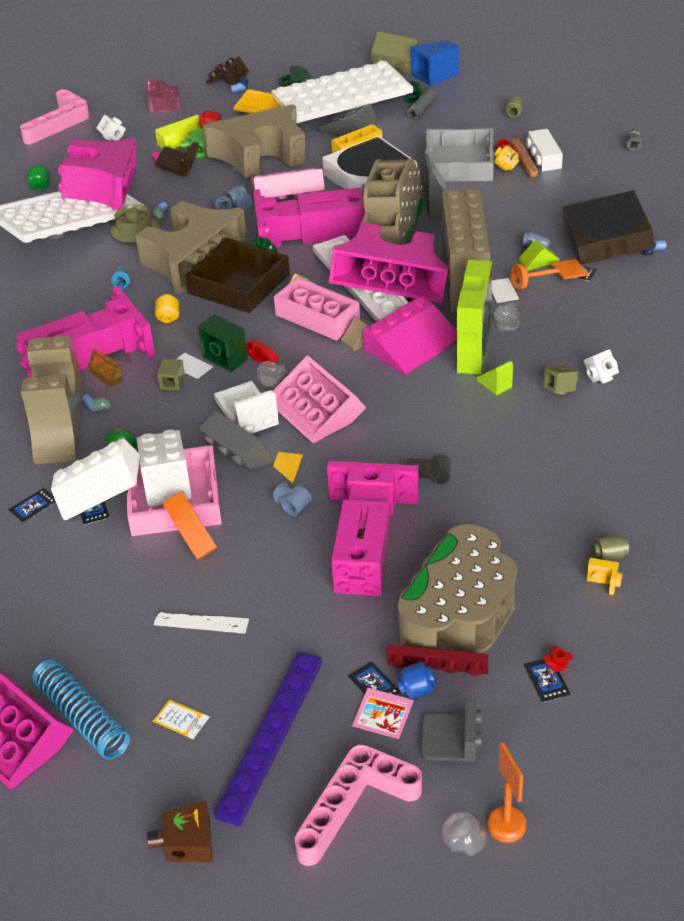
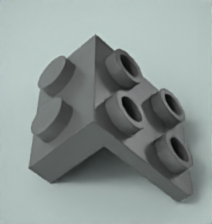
M466 699L465 715H424L422 735V758L424 760L475 762L476 748H481V731H476V726H481L482 710H476V699Z

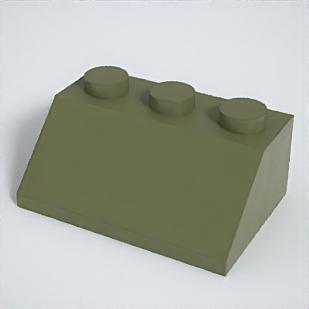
M379 30L371 50V65L379 61H387L397 72L411 75L410 47L419 45V39Z

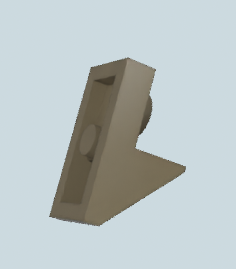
M355 317L343 335L341 343L353 352L362 348L363 330L374 324V322L364 323Z

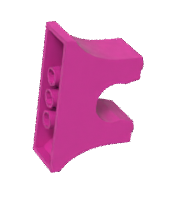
M136 138L118 141L73 139L67 148V154L70 155V158H64L62 164H59L58 172L61 175L59 191H62V198L99 202L115 210L122 208L136 170Z
M361 221L359 231L352 240L334 246L329 283L415 299L420 296L427 301L442 303L449 266L443 263L434 252L435 234L416 231L409 244L396 245L380 238L381 228L379 224Z

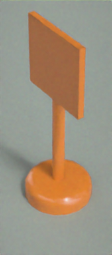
M576 259L551 263L554 269L531 273L527 272L524 265L514 264L511 268L510 276L516 290H524L528 285L530 277L558 273L563 279L587 276L589 272Z
M502 742L500 743L499 770L507 782L505 784L504 805L492 810L488 816L487 827L489 833L495 839L509 843L522 838L526 832L527 822L521 810L511 806L512 792L518 802L522 801L523 774Z

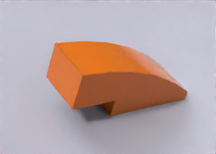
M182 491L162 503L197 560L202 559L218 548Z

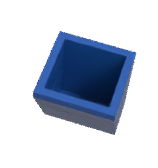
M448 40L410 47L411 75L431 86L459 74V45Z

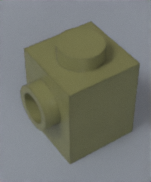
M162 360L157 374L160 390L180 391L185 377L183 360Z
M567 365L545 367L544 388L559 395L576 391L578 381L577 370Z

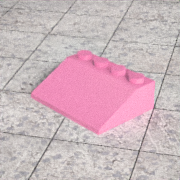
M320 168L250 177L253 190L260 189L261 196L265 195V198L277 197V200L286 199L287 195L291 194L297 197V194L325 190L323 171Z
M308 355L273 390L276 394L277 411L312 443L351 424L366 409L351 391Z

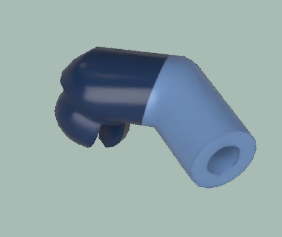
M241 77L237 84L231 85V93L246 90L249 83L248 79Z
M654 240V248L644 250V255H652L654 250L666 249V240Z

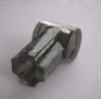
M436 455L432 459H407V465H418L419 478H431L433 482L438 484L446 483L450 479L451 461L446 455Z

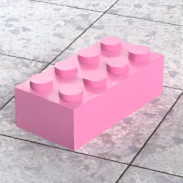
M296 278L274 296L275 313L277 316L336 341L345 334L355 317L360 319L358 301L300 278Z

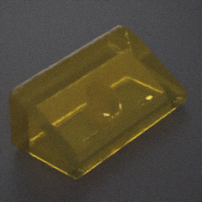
M93 349L88 372L110 387L123 381L120 365L99 350Z

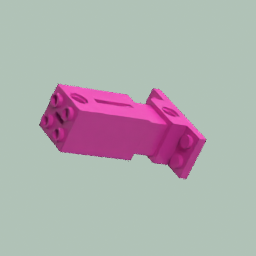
M361 188L297 194L298 200L276 202V197L265 198V195L261 196L260 189L253 190L258 236L269 239L275 247H282L281 241L302 239L303 244L325 242L343 235L348 239H353L359 231L361 221L363 222L364 194H362Z
M116 286L111 288L113 296H111V301L105 302L106 309L89 315L80 311L16 334L18 343H15L18 353L22 356L19 360L23 370L27 371L28 377H32L27 354L29 339L71 335L76 360L81 371L103 363V356L121 349L125 353L139 349L148 358L155 356L150 324L121 288Z
M328 461L327 473L330 500H343L332 555L334 593L382 596L391 539L390 516H394L396 503H419L418 465Z

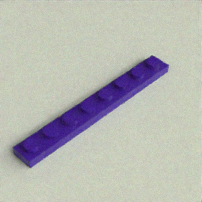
M298 651L214 812L215 819L241 826L322 666L321 657Z

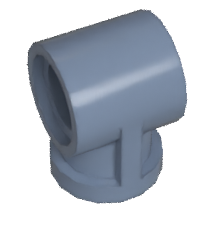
M242 185L224 192V196L228 197L231 201V207L236 206L244 211L250 208L252 198L247 194L246 189Z
M281 483L273 493V501L281 505L290 516L298 515L312 502V497L308 490L300 485L291 489L290 485Z

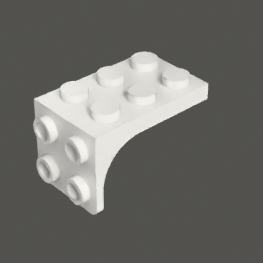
M249 381L214 393L215 401L225 416L251 434L279 424L276 394L272 390L260 393L254 383Z
M166 430L160 434L147 433L137 437L147 504L149 506L162 505L163 502L180 491L183 492L187 500L191 499L192 495L180 430Z

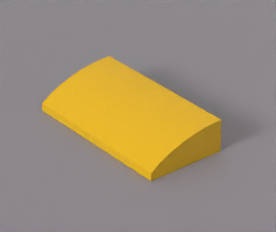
M248 89L233 109L246 113H256L281 106L272 97L271 93Z

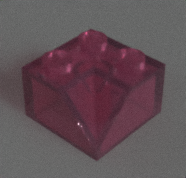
M156 79L147 82V100L150 113L181 110L178 86L168 85L163 80Z

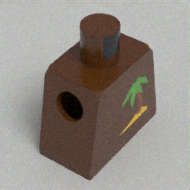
M206 801L165 812L162 815L163 829L147 831L148 847L164 846L167 861L213 862L210 816Z

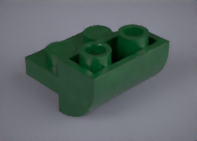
M301 66L289 67L290 74L279 78L278 84L279 87H287L294 83L306 82L311 79V75Z

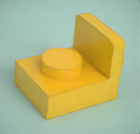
M590 558L587 581L609 584V595H614L615 587H620L622 573L618 572L619 562Z

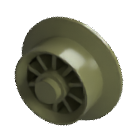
M137 204L127 205L116 211L115 222L110 228V233L118 241L135 243L136 234L147 226L159 228V222L150 216V211L147 207Z

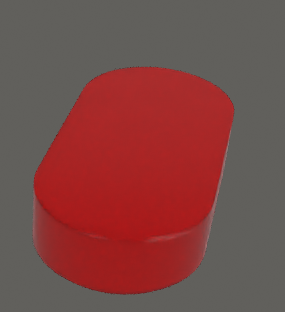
M255 339L246 344V351L252 359L267 368H273L278 364L276 353L268 346Z

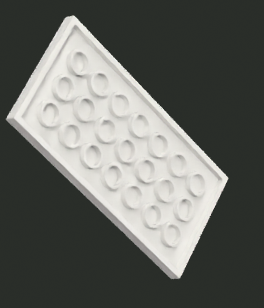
M379 61L376 64L364 65L361 68L336 72L330 76L325 75L318 79L294 83L291 86L278 87L272 90V97L281 107L294 104L296 106V123L369 103L413 92V86L387 61Z
M57 191L0 205V226L22 242H31L34 239L47 238L50 235L62 234L69 230L74 231L81 227L106 223L108 220L115 219L117 210L99 202L62 198V191ZM127 194L124 206L134 204L144 206V204Z

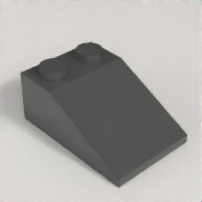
M369 103L333 114L320 124L317 129L343 136L371 124L374 125L378 120Z
M424 154L425 202L429 218H442V191H448L447 186L430 156Z

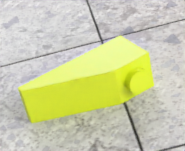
M195 115L155 129L157 144L162 149L164 146L172 149L181 147L180 141L190 139V131L201 129L199 116Z

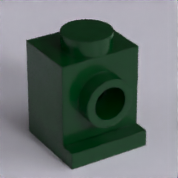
M409 81L408 83L413 86V92L405 94L404 98L406 103H414L421 96V86L419 82Z

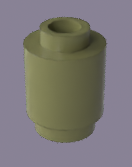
M513 95L508 99L506 113L509 117L515 118L521 114L523 99L517 95Z
M620 535L596 538L595 543L592 544L593 556L601 560L623 558L624 555L629 553L628 541L625 536L620 537Z

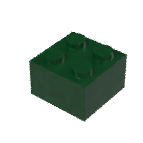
M215 314L198 326L203 358L230 372L248 360L244 328Z

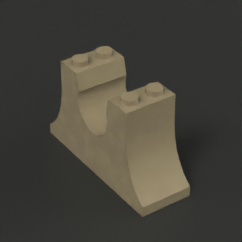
M294 104L203 124L205 155L231 164L244 178L260 174V156L278 157L289 167L305 163V133L296 125V106Z
M180 201L170 209L173 232L147 226L135 235L141 266L167 277L173 284L174 292L181 294L187 289L185 275L200 261L208 257L212 250L226 238L240 242L247 240L243 209L238 207L233 209H209Z
M71 335L29 339L27 354L32 377L23 378L21 395L29 423L34 464L77 461L85 377L79 369Z

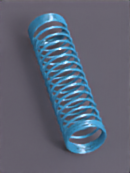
M49 659L37 666L32 676L34 685L84 735V738L98 750V753L104 759L111 760L120 756L129 745V733L122 726L118 725V722L95 701L94 697L90 696V693L84 687H81V684L63 668L59 661ZM58 665V669L49 673L43 684H40V679L45 671L52 666ZM45 667H47V668L41 673V675H40V677H39V679H38V683H37V677H38L39 673H40ZM57 671L55 676L51 680L46 682L50 675ZM62 675H66L65 679L61 680L54 687L53 690L49 691V688L52 685H54L61 678ZM70 679L69 684L64 686L57 695H53L55 690L59 689L66 680ZM71 684H75L74 688L68 691L63 699L58 700L59 695L63 694ZM75 689H79V692L75 694L68 701V703L63 704V701L66 698H68L74 692ZM84 693L83 698L78 700L72 708L67 709L68 705L76 700L79 694ZM88 698V702L81 706L76 713L72 714L73 709L78 707L84 699ZM93 703L92 707L82 717L76 719L78 713L82 712L88 704ZM97 708L96 713H94L85 723L81 724L83 718L86 717L92 711V709ZM102 713L101 717L98 720H96L91 727L86 728L87 724L90 721H92L97 714ZM107 718L105 723L102 724L97 729V731L90 733L92 728L95 727L101 721V719ZM112 722L111 726L100 737L95 738L97 733L106 724ZM120 734L116 742L105 748L113 737ZM122 734H125V739L117 750L108 754L104 753V750L110 749L117 744Z

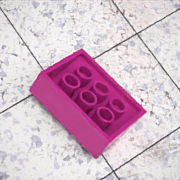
M420 296L363 330L364 350L404 375L457 343L456 329L434 304Z
M0 671V781L9 789H13L55 755L74 729L12 676Z

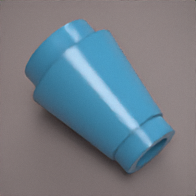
M118 267L111 278L114 287L119 286L121 289H124L129 285L130 278L126 268Z

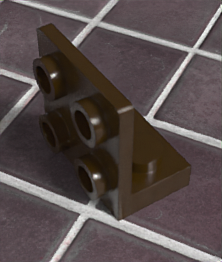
M239 56L234 59L231 57L225 64L220 63L214 68L215 70L208 75L209 78L206 80V83L208 84L225 75L227 81L231 85H235L241 77L247 75L249 70Z
M193 142L190 147L186 148L185 153L164 146L155 165L187 177L195 161L199 143Z

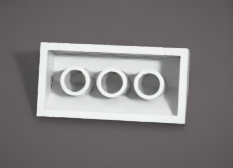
M124 438L111 442L107 447L92 452L88 457L77 460L65 469H60L54 474L51 490L64 520L136 485L140 454Z

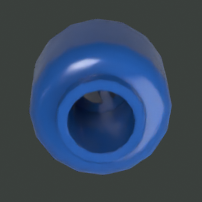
M423 662L403 667L400 673L401 678L397 679L401 693H407L411 699L431 694L434 690V685H437L432 667L430 665L426 666Z

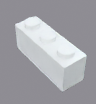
M549 130L529 131L528 138H526V147L530 149L531 156L535 158L536 165H539L542 171L562 169L563 153Z

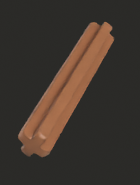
M519 138L512 139L511 145L514 146V150L518 153V157L531 178L537 177L538 170Z

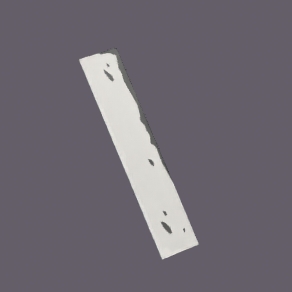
M158 611L154 625L245 634L249 619Z

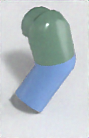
M161 202L152 209V217L160 221L164 217L162 212L168 209V205L165 202Z
M85 394L82 397V401L93 412L110 408V400L104 397L93 399L90 394Z

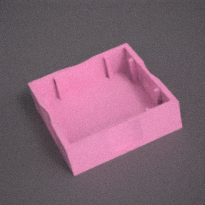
M213 445L183 449L192 495L188 502L204 527L222 524ZM139 459L136 485L129 488L127 493V517L131 535L137 536L178 530L163 504L157 506H149L147 504Z

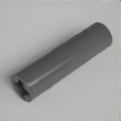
M428 87L407 110V116L411 120H416L436 98L437 90L434 87Z

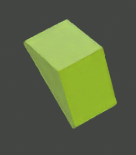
M535 239L518 258V262L529 271L551 265L554 262H560V259L549 247Z
M509 361L476 377V379L497 396L512 388L513 363Z

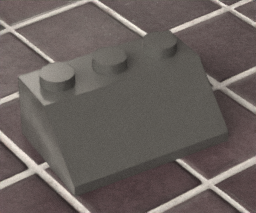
M216 410L199 428L203 435L202 440L207 445L216 446V449L225 457L227 455L231 456V460L238 466L244 465L248 469L271 465L274 462L259 438Z

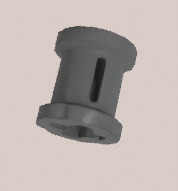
M638 130L627 132V148L630 151H637L642 147L641 133Z

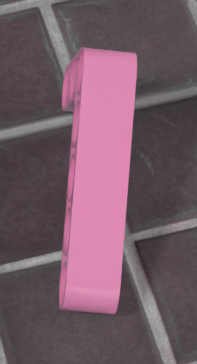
M68 90L57 91L58 109L20 126L23 142L25 144L35 143L87 120L90 117L87 101Z
M354 746L296 833L295 847L298 861L306 866H312L320 861L366 785L406 801L417 800L422 794V774L420 769L415 765L369 746Z

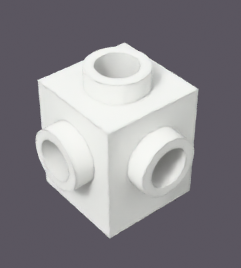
M107 115L103 116L97 126V129L108 141H118L126 130L121 125V120L116 117L112 119Z
M610 349L583 360L587 375L592 383L600 381L603 384L613 380L612 375L619 373L617 362L613 358Z

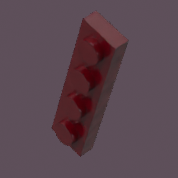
M387 644V664L396 668H403L423 662L426 666L430 665L432 669L442 670L446 673H455L457 671L467 672L473 676L488 675L489 654Z

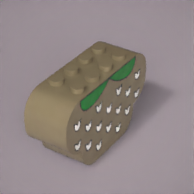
M377 159L364 187L365 214L363 222L379 224L381 228L380 238L391 244L405 245L410 243L424 206V176L422 169L416 167L414 159Z
M473 524L458 525L450 529L441 542L438 541L431 556L425 558L421 570L413 575L411 584L407 589H403L400 594L398 621L399 642L401 646L483 653L493 645L516 608L515 581L517 578L516 563L509 556L500 553L501 541L493 531Z

